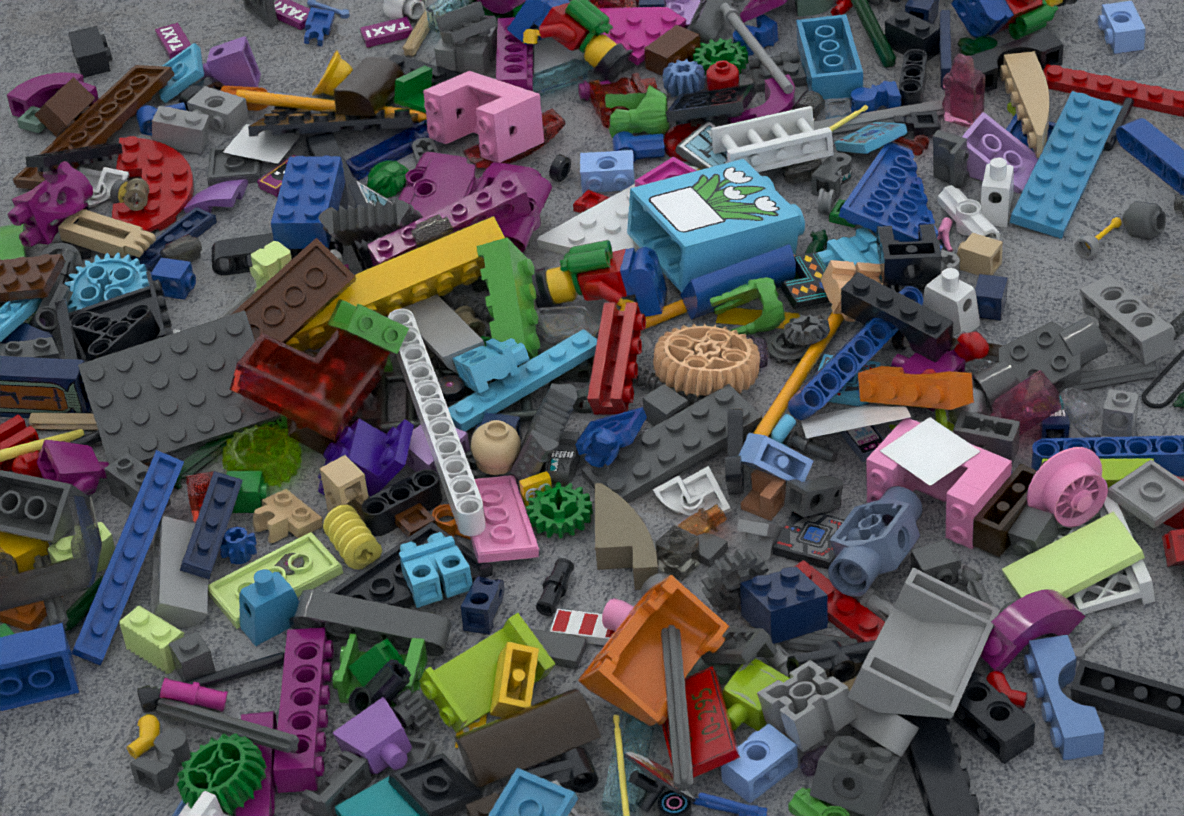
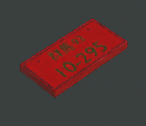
M713 666L684 678L693 778L740 758L718 675ZM667 718V720L662 724V728L672 765L669 724Z

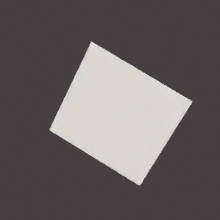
M246 124L223 153L278 164L300 135L294 133L272 135L271 130L262 131L258 136L249 137L248 126L250 125Z
M931 417L880 450V452L930 486L981 452Z

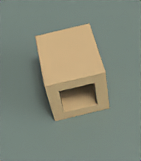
M972 232L965 242H961L957 251V255L960 258V270L978 276L979 274L993 276L1002 264L1003 242Z

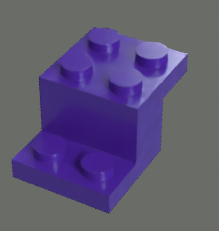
M358 419L351 427L346 426L336 443L331 442L323 455V458L326 459L323 466L346 455L364 473L368 496L371 497L380 492L405 466L414 424L404 419L396 428H390L387 434L363 420ZM319 472L318 478L321 480L318 492L325 496L321 473Z

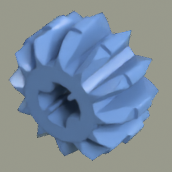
M688 59L685 61L677 60L676 63H668V67L664 69L663 86L670 93L671 97L684 93L698 92L704 89L706 83L705 71L702 65H698L697 61L689 62Z

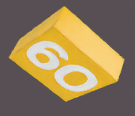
M547 471L519 481L520 493L525 508L529 506L528 499L530 497L535 498L534 491L544 492L545 485H549L552 488L551 477Z

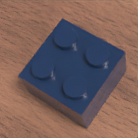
M786 567L772 574L758 575L751 580L740 582L741 616L754 628H763L770 635L773 644L828 628V595L797 567Z

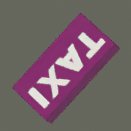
M277 0L274 2L277 20L299 30L305 28L310 11L309 8L292 0Z
M407 17L360 27L361 36L366 48L407 39L413 30Z
M178 22L155 29L156 37L170 60L191 45Z

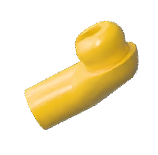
M147 714L138 720L139 737L126 747L128 753L134 759L139 758L154 746L155 738L160 734V723L154 715Z

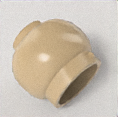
M493 420L479 426L472 435L471 452L476 460L477 467L484 473L490 475L507 473L511 470L520 453L521 439L516 429L503 421Z

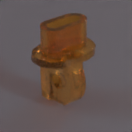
M715 504L707 510L704 508L698 509L697 513L686 518L678 526L688 539L693 540L697 535L708 533L712 529L718 532L717 526L728 519L718 504Z

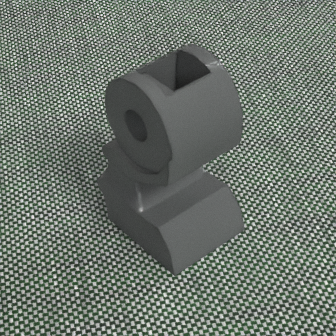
M168 729L155 738L153 743L158 761L144 756L130 763L135 783L160 794L173 787L174 779L179 773L178 767L182 766V762L190 759L187 736L181 729Z

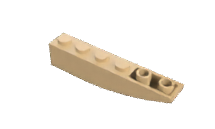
M1034 51L1004 55V65H1000V77L1002 81L1005 80L1006 93L1010 94L1012 107H1016L1017 120L1022 121V132L1027 134L1028 147L1033 148L1036 157L1039 158L1047 143L1049 130V90L1046 77Z

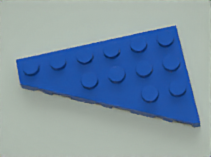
M893 142L884 145L841 207L839 217L846 219L847 222L853 225L868 228L875 234L877 226H892L894 240H899V242H917L919 224L935 225L932 211L928 210L926 205L928 199L926 194H924L925 189L921 177H917L916 174L917 164L913 160L912 150ZM934 226L937 238L939 233L937 228Z

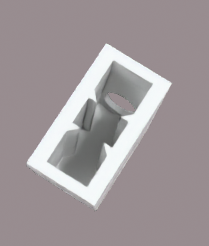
M993 158L986 165L983 178L981 213L993 226L1007 227L1014 196V167L1007 165V161L1003 158ZM993 196L1001 197V201L993 203Z
M947 268L926 285L923 295V306L952 320L953 336L958 338L961 334L972 332L980 326L976 291L969 284L959 280L958 270Z

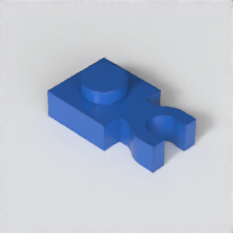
M310 8L305 23L304 44H309L310 39L316 38L318 39V46H323L324 34H330L335 11Z

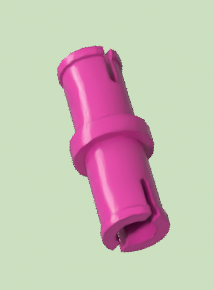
M164 678L160 692V698L216 709L221 712L224 711L228 695L227 691L202 687L199 682L188 684Z

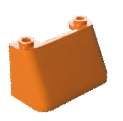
M670 575L650 588L641 597L583 672L578 682L592 693L648 726L656 723L660 726L668 718L661 640L662 629L668 628L669 625H674L675 628L680 630L685 678L702 655L708 651L715 653L725 641L722 635L729 625L676 578Z

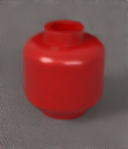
M723 60L718 61L706 71L707 90L740 86L739 70L732 63Z

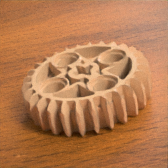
M705 323L703 326L693 324L692 327H686L683 325L681 330L673 328L672 332L667 331L664 336L659 337L654 349L653 365L655 375L659 377L660 382L666 383L670 388L674 387L676 392L684 391L686 396L690 393L696 394L697 398L700 395L708 396L719 389H723L727 384H730L740 394L742 390H748L750 385L755 384V379L758 378L760 352L758 351V346L753 344L751 338L747 339L745 334L738 335L736 329L729 331L726 326L718 328L715 324L713 327L706 326Z

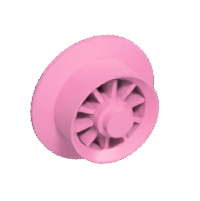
M1073 447L1063 450L1047 461H1044L1029 485L1027 505L1052 513L1055 520L1065 527H1076L1086 523L1100 511L1108 493L1107 483L1102 478V464L1099 457L1090 449Z

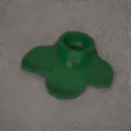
M980 36L976 40L964 37L958 40L957 45L960 47L963 59L997 47L998 41L989 36Z

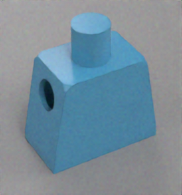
M267 569L259 570L254 574V583L239 592L240 629L255 646L291 628L289 619L296 614L299 600L291 585L279 572L272 573Z

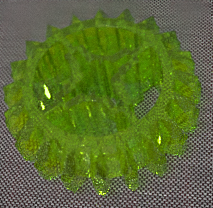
M268 423L263 427H258L255 424L254 428L251 429L244 427L242 433L234 432V437L227 439V444L223 447L222 464L226 474L227 471H262L264 483H269L270 487L277 486L280 488L282 482H290L291 477L297 475L298 468L301 467L302 451L299 442L288 436V428L281 429L279 424L274 427H270Z

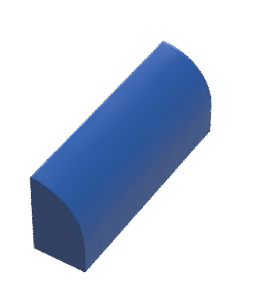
M789 244L690 280L680 296L691 320L714 312L713 309L717 306H711L710 298L721 296L723 293L730 292L738 286L748 284L750 279L772 278L776 284V289L781 287L784 281L793 280L796 274V263L792 248Z

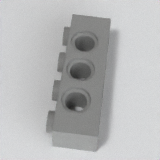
M1107 275L1080 288L1084 312L1089 316L1095 317L1101 327L1145 365L1175 351L1174 337L1176 334L1171 323L1165 322L1157 315L1153 308H1148L1142 303L1141 299L1129 292L1122 282H1117L1113 277Z

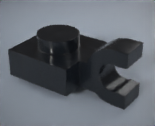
M936 111L910 112V117L898 115L893 118L894 123L905 124L907 133L897 139L904 138L909 132H913L914 136L927 137L934 135L937 130H941Z

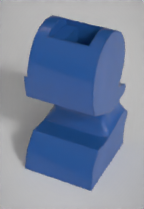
M764 14L757 16V27L745 25L763 49L766 46H774L778 41L777 22ZM735 30L733 32V43L741 42V46H746L748 56L753 55L754 52Z
M883 81L880 85H872L871 88L859 87L851 92V113L860 110L864 105L868 106V110L861 113L877 111L879 106H885L887 109L901 107V95L895 81Z

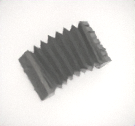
M399 199L395 200L394 205L387 200L385 205L378 201L375 206L369 202L366 207L359 203L356 208L348 205L347 210L339 206V211L330 207L319 215V221L324 225L323 229L345 246L353 245L355 240L359 243H362V239L368 242L369 237L375 241L377 236L381 238L423 218L421 213L415 210L411 204Z
M552 383L531 421L522 442L520 453L510 470L518 481L542 473L549 453L553 454L559 444L558 441L562 437L570 414L573 411L572 407L577 400L576 388L572 384Z

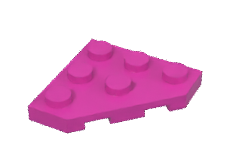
M668 7L598 8L609 17V23L613 26V29L608 34L605 32L603 34L607 35L617 44L622 43L626 49H633V54L629 60L636 65L645 60L644 48L675 25L683 28L686 26V19Z

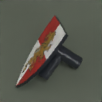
M627 752L623 755L638 768L654 778L653 780L638 771H633L629 777L630 783L646 791L637 804L645 812H649L665 787L692 802L696 801L687 789L681 791L678 787L674 786L673 773L667 768L636 753Z

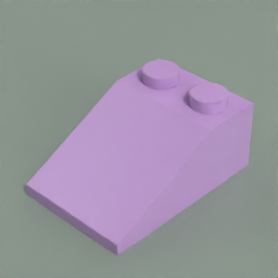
M982 112L962 136L967 138V150L969 151L967 171H969V177L983 181L986 165L993 158H1003L1007 161V165L1014 167V192L1020 194L1039 158L1036 157L1031 149Z

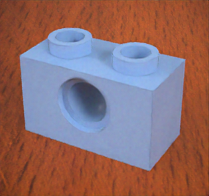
M1125 1L1103 4L1102 14L1098 16V26L1100 30L1104 31L1105 42L1110 44L1113 53L1144 50L1146 28L1133 2Z
M633 150L580 153L582 193H585L587 190L593 192L623 191L634 185Z
M748 433L739 454L743 464L786 480V485L787 480L793 479L805 482L814 461L765 435Z
M767 724L761 730L753 732L745 742L738 746L740 758L722 765L721 777L724 784L750 804L798 767L797 745L771 724Z

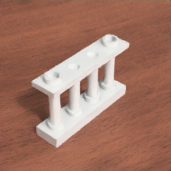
M811 106L711 128L714 154L727 151L728 163L744 159L757 172L834 155L832 131L829 127L814 130L813 108Z

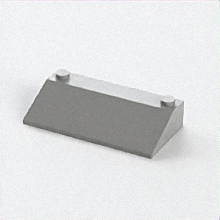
M912 568L847 697L856 701L859 705L879 713L952 719L994 626L991 621L999 614L1000 610L926 573Z

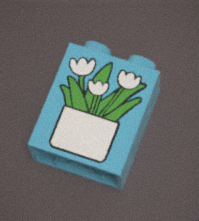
M744 159L630 188L627 234L640 248L648 247L656 252L662 272L680 292L685 289L692 279L789 244L793 254L796 256L798 236H801L805 231V220L800 208L796 204H789L775 190L771 179L767 176H761Z

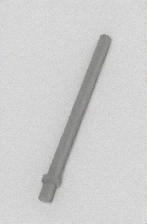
M723 3L720 6V10L725 21L732 24L786 94L791 93L794 89L793 85L741 21L737 10L731 8L728 3Z

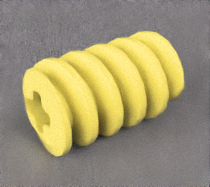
M347 504L339 505L327 514L323 523L324 532L348 567L355 570L363 569L381 556V545L371 534V531L366 527V524L361 520L353 506Z

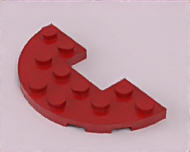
M135 136L119 138V143L122 144V154H118L116 170L129 172L128 177L141 176V179L148 183L150 190L147 196V205L142 210H131L124 202L114 203L112 218L142 227V230L152 232L156 229L162 231L176 221V215L181 210H184L188 201L193 197L194 180L190 165L178 151L166 144Z

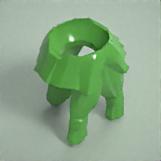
M650 84L646 93L627 95L606 94V107L625 106L629 109H615L610 115L609 133L613 138L622 131L630 133L644 131L649 135H664L670 129L666 116V111L668 110L666 94L655 89Z
M769 277L750 279L748 284L738 286L730 292L723 293L721 296L710 298L711 306H717L713 309L716 315L754 299H760L763 305L762 315L752 323L735 328L738 331V335L745 334L747 336L757 332L771 331L786 319L783 302L778 300L779 294L776 291L774 279Z

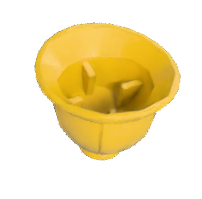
M338 50L335 51L312 96L322 93L334 96V89L353 71L352 67L341 59Z

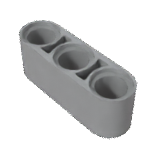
M852 700L857 718L849 724L902 757L919 727L898 714L879 713L870 708L863 707Z

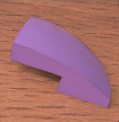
M248 180L225 181L200 191L188 201L184 207V213H189L195 207L209 213L213 206L233 207L236 199H242L248 185Z

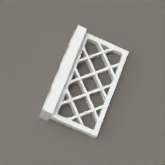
M1107 496L1102 508L1093 518H1101L1114 511L1131 534L1118 503ZM1055 520L1057 528L1065 527ZM1082 524L1076 527H1067L1071 529L1068 534L1086 525ZM1058 535L1054 542L1064 536ZM1143 559L1107 577L1110 580L1105 587L1093 584L1072 595L1076 607L1084 615L1139 598L1143 605L1155 602L1152 579ZM1117 582L1129 585L1131 588L1120 593L1112 590ZM1086 591L1099 594L1096 600L1083 603L1081 599Z

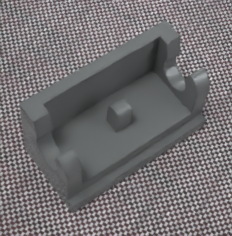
M344 750L339 755L343 759L339 763V768L315 792L304 790L300 794L304 798L300 803L301 809L312 816H337L335 806L363 791L372 781L366 758H360Z

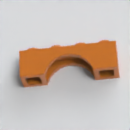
M879 366L858 373L860 402L952 410L974 403L972 373L947 371L933 374H905L902 367Z

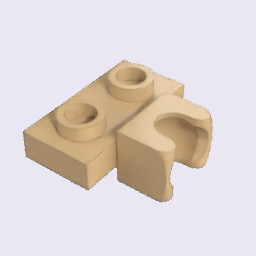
M284 489L262 500V507L254 511L253 527L255 532L269 530L268 542L275 543L287 537L288 531L297 538H300L322 528V517L290 491Z

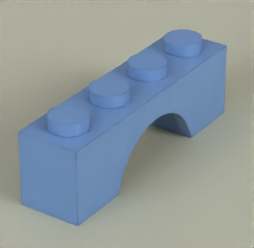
M1068 635L1030 640L1029 653L1024 655V665L1027 674L1033 675L1032 684L1035 697L1042 700L1041 711L1043 720L1051 725L1050 737L1053 747L1059 748L1063 760L1103 754L1104 730L1095 707L1078 704L1070 700L1062 692L1066 685L1073 682L1076 672V656Z

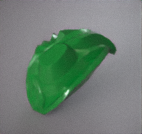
M383 161L371 169L368 174L367 187L385 198L393 197L405 187V176L410 170L397 161Z

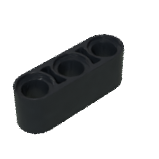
M911 49L904 54L899 81L901 106L923 103L927 79V53L923 50Z
M431 469L420 470L367 498L362 503L364 523L371 531V534L373 536H383L397 529L398 526L395 523L394 516L419 503L427 511L439 506L442 502V492L438 473Z

